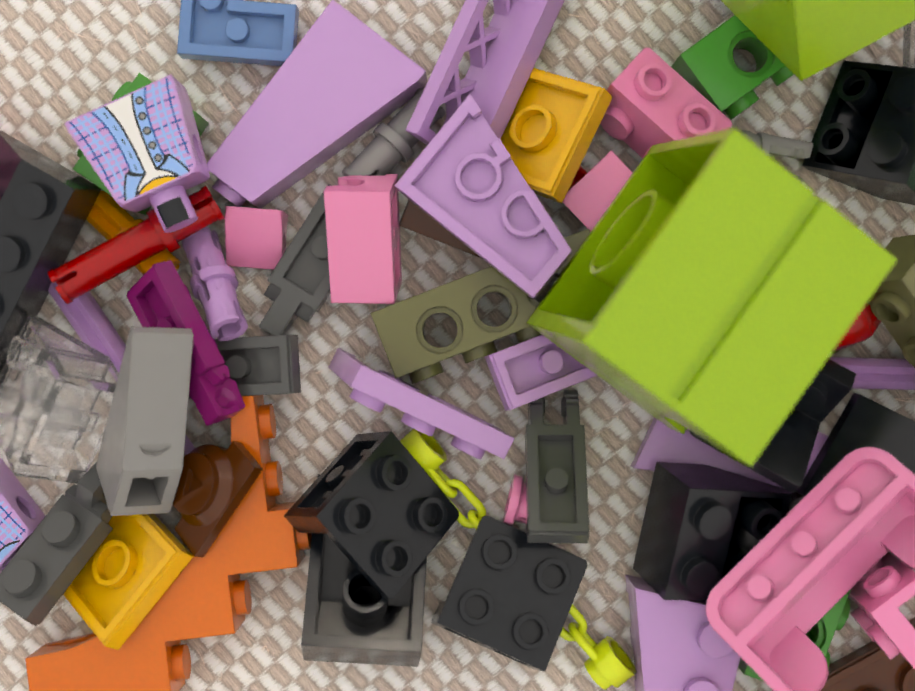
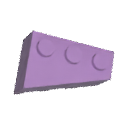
M625 574L626 588L629 595L631 645L633 647L634 666L636 669L635 691H732L740 656L710 625L706 615L707 601L664 600L643 578Z

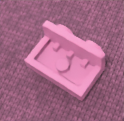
M644 48L608 87L606 91L613 98L600 123L610 136L617 140H623L642 159L652 145L727 130L732 126L729 118L650 48Z
M888 552L851 588L849 596L857 604L858 608L850 614L890 660L900 654L915 669V629L898 609V607L915 596V572Z

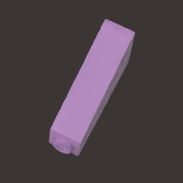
M332 0L207 162L208 170L218 177L212 188L237 207H241L248 200L256 207L263 208L407 103L419 88L423 89L426 86V71L340 4Z

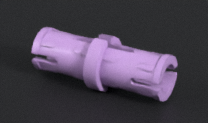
M205 227L181 242L192 270L190 286L194 297L201 301L211 337L213 339L218 337V341H229L243 335L247 330L248 324L237 299L236 289L238 280L234 269L225 263L217 232L215 230L211 232L209 227Z

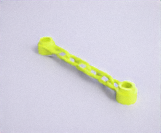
M412 429L400 442L446 497L455 498L457 496V489H459L476 508V510L468 511V519L458 510L459 517L457 519L463 527L476 529L480 519L486 516V509L483 503L466 484L457 479H449L439 468L447 460V455L439 442L433 436ZM572 604L569 614L577 623L571 622L568 625L569 632L563 627L560 636L567 641H576L590 658L584 662L585 668L602 689L607 690L612 685L619 688L636 674L633 662L613 638L606 636L597 644L586 632L587 622Z

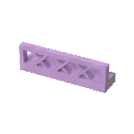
M465 0L405 131L428 145L437 134L430 129V125L439 106L444 103L446 106L447 117L443 123L444 126L466 97L471 94L492 130L501 139L565 0H493L494 15L489 26L484 28L483 11L488 0ZM469 51L470 67L465 78L460 80L458 65L464 52Z

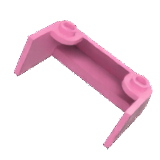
M863 447L850 452L710 592L706 602V615L710 625L773 691L822 690L828 678L827 660L818 646L805 634L888 552H891L904 565L915 570V474L890 453L880 448Z

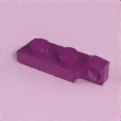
M172 261L155 263L127 292L126 297L142 327L189 328L192 330L193 346L189 397L194 401L206 426L229 419L245 408L237 383L230 378L228 366L224 365L225 361L217 348L216 341L211 337L191 299L188 288L182 282Z

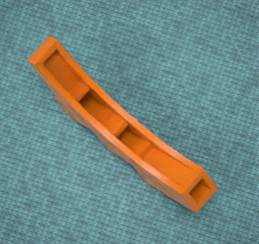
M263 395L242 396L245 408L230 418L231 443L232 441L242 443L263 470L205 556H194L119 650L105 647L92 632L83 636L47 643L28 656L25 660L29 691H180L185 684V680L189 679L191 674L190 651L187 644L181 645L180 640L235 634L245 621V615L251 613L252 598L250 585L247 579L240 580V574L299 566L305 557L304 550L311 549L312 533L298 532L284 517L296 501L276 504L275 496L283 494V477L279 461L271 462L269 439L276 438V419L272 404L264 405Z

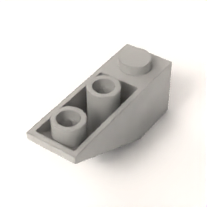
M130 327L96 464V470L111 516L170 513L183 470L193 346V332L189 328Z

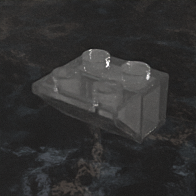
M29 315L21 334L15 335L10 341L6 355L7 366L0 380V449L4 450L14 476L77 484L88 472L103 440L119 373L110 357L42 318Z

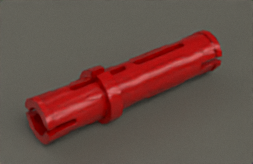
M206 185L201 187V190L188 196L198 217V220L191 225L174 232L164 233L154 209L146 212L149 217L148 219L56 269L52 268L47 271L51 282H56L58 285L55 289L66 304L72 303L79 296L165 249L172 253L181 248L178 244L179 241L218 220H223L224 216Z

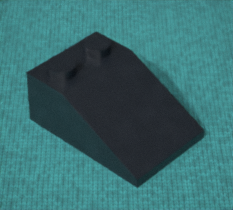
M312 533L301 641L303 659L306 661L418 667L422 654L427 557L394 598H384L327 534Z

